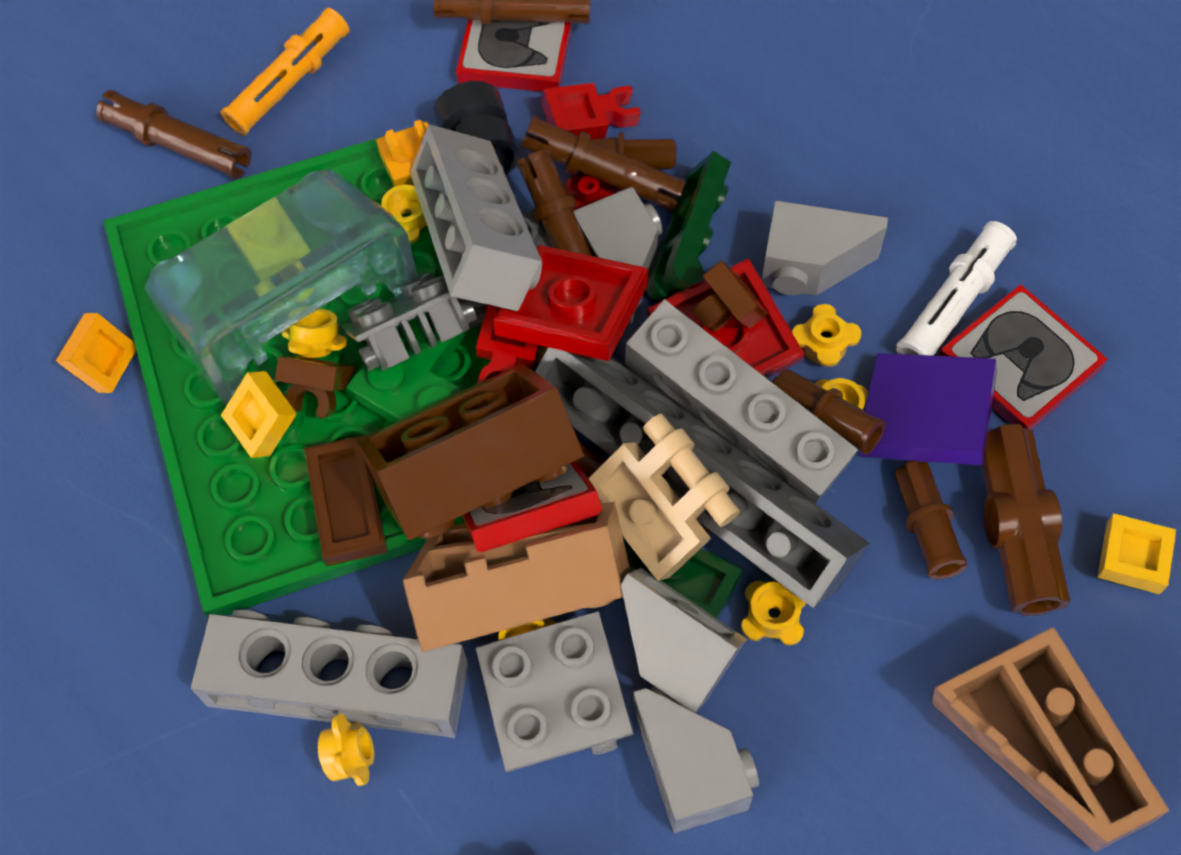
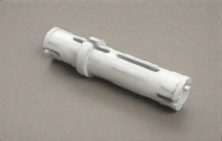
M997 221L986 223L983 231L967 253L960 254L954 259L949 267L950 275L932 300L929 301L904 338L897 343L896 351L898 354L934 356L976 296L989 290L995 281V270L1008 252L1015 247L1017 237L1008 226Z

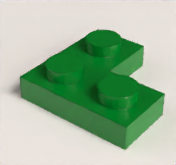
M427 312L424 314L433 331L437 346L430 348L423 338L415 319L408 320L421 353L416 356L412 354L399 326H396L410 358L383 372L379 367L368 371L366 366L363 365L346 386L351 399L392 423L464 391L437 375L463 340L464 333L440 342Z

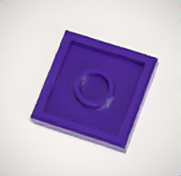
M877 353L865 412L886 421V428L877 447L868 455L859 451V456L983 465L997 377L996 359Z

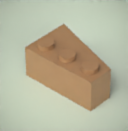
M615 501L601 503L602 511L598 515L483 553L477 552L466 524L453 525L444 533L428 538L403 579L421 651H429L582 608L602 607L610 604L615 599L623 598L621 583L626 575L630 573Z
M1054 627L935 687L932 705L1094 852L1154 823L1170 811Z

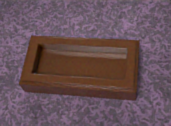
M364 435L304 448L322 555L327 566L388 553L375 481L356 440L365 437Z

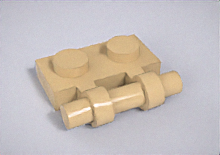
M663 414L654 416L643 427L644 432L656 445L647 455L644 454L636 442L623 443L589 478L597 490L600 503L615 501L623 537L657 581L670 578L711 539L696 520L701 513L707 510L720 527L730 523L740 513L738 507L726 494L730 488L718 472L710 474L692 451L694 442L683 429L675 430ZM671 466L690 488L681 499L662 477V474Z

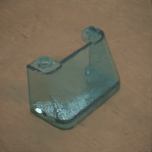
M329 169L307 174L299 183L177 256L160 262L153 268L145 289L156 312L225 405L230 401L242 382L244 370L252 358L257 365L268 359L262 346L263 343L356 285L361 288L366 296H369L377 291L375 283L386 284L396 297L402 293L400 285L418 275L408 234L388 210L341 174Z

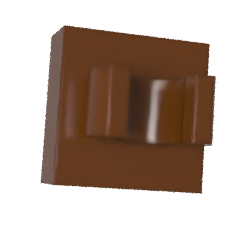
M722 260L703 275L715 293L701 301L693 310L708 329L711 327L716 332L724 327L734 316L739 322L752 328L769 314L735 270Z
M301 355L279 356L275 380L294 384L287 391L285 398L295 412L302 410L304 395L310 391L318 399L316 417L326 418L330 417L336 408V396L333 391L346 390V386L353 378L354 366L303 357Z

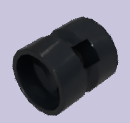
M467 81L452 86L437 98L433 109L438 127L491 141L505 176L516 167V162L519 160V150L512 129L508 124L507 114L500 93L494 85L484 81Z

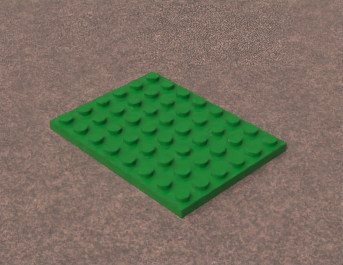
M378 138L103 220L203 613L208 619L210 614L226 616L232 614L235 610H244L422 549L428 539L418 536L408 541L386 507L376 486L388 553L331 566L326 565L322 555L304 448L361 435L367 436L393 424L391 421L351 399L347 389L333 391L336 396V408L334 413L326 418L316 417L318 399L314 393L308 391L303 398L302 410L296 412L297 415L270 456L251 458L221 416L247 372L266 371L284 397L289 388L294 385L275 380L278 357L299 355L288 350V342L290 341L281 335V329L289 324V317L292 313L307 308L326 309L337 316V323L340 324L350 319L347 311L363 301L380 297L381 302L384 303L403 294L400 285L414 277L428 272H432L434 278L444 276L427 225L420 231V238L416 242L403 244L398 241L397 234L388 228H378L374 224V210L377 207H381L383 196L394 187L379 154L376 142ZM279 203L305 242L309 255L259 281L234 243L229 229ZM406 213L401 216L408 217L411 215V213ZM482 326L469 328L468 331L464 332L463 340L437 373L438 376L463 390L476 385L481 370L491 362L489 359L477 357L476 346ZM339 329L338 334L346 337V346L341 350L331 351L327 356L316 359L353 365L354 377L364 365L358 350L367 346V342L365 339L357 342ZM462 515L454 519L453 525L465 524Z

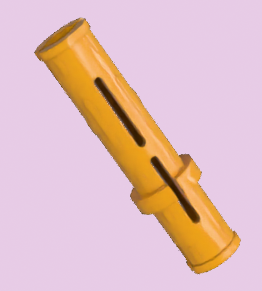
M326 8L321 13V16L299 36L292 35L284 43L285 50L234 101L221 110L220 114L227 125L239 135L246 136L250 129L280 102L307 73H316L322 67L321 59L350 32L349 26L343 17L335 10ZM312 42H316V45L295 66L291 64ZM277 77L281 78L258 102L254 101Z

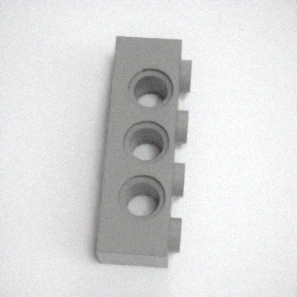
M429 124L410 174L450 296L519 311L527 291L534 289L540 279L542 259L537 252L528 226L524 221L491 141Z
M665 299L626 343V366L816 504L845 470L858 451L851 443Z
M235 610L232 612L231 617L209 615L190 689L207 707L332 722L335 715L344 714L348 722H359L364 727L456 738L468 662L463 646L454 643L422 652L418 636L417 639L394 637L391 631L379 626L358 625L355 627V632L331 629L328 623L314 618L299 617L294 619L293 624L270 622L267 616L258 612ZM274 652L285 653V659L279 668L270 673L258 672L260 663L266 656ZM338 659L349 661L347 670L338 679L333 681L320 680L321 671L329 662ZM397 667H406L412 670L409 681L402 687L387 689L381 686L384 676L390 670Z

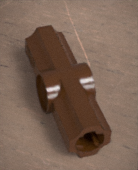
M1021 424L1001 425L987 434L982 465L988 494L984 503L985 531L990 546L993 549H999L1011 612L1021 613L1023 616L1045 615L1058 609H1064L1070 602L1058 547L1062 532L1061 509L1055 492L1051 489H1045L1033 430L1025 429Z

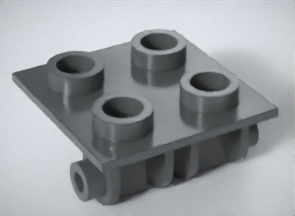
M428 272L400 285L403 294L382 303L380 297H374L353 306L347 311L350 319L340 323L339 329L357 342L365 339L367 346L358 350L368 371L379 367L383 372L410 358L396 326H399L409 349L416 356L421 351L408 320L415 319L426 343L430 348L437 346V342L424 313L427 312L439 341L444 342L460 333L468 331V324L477 320L476 313L469 300L464 299L458 302L457 297L450 296L445 277L439 276L434 278L432 272Z

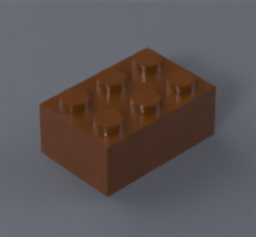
M523 363L356 440L386 507L408 541L418 536L420 538H431L440 535L453 526L455 518L478 507L487 508L502 504L511 498L513 490L532 481L546 482L553 480L568 470L569 463L584 456L557 388Z

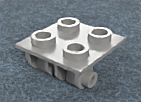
M599 611L476 648L506 772L587 748H591L594 755L608 753L618 747L617 739L634 735Z

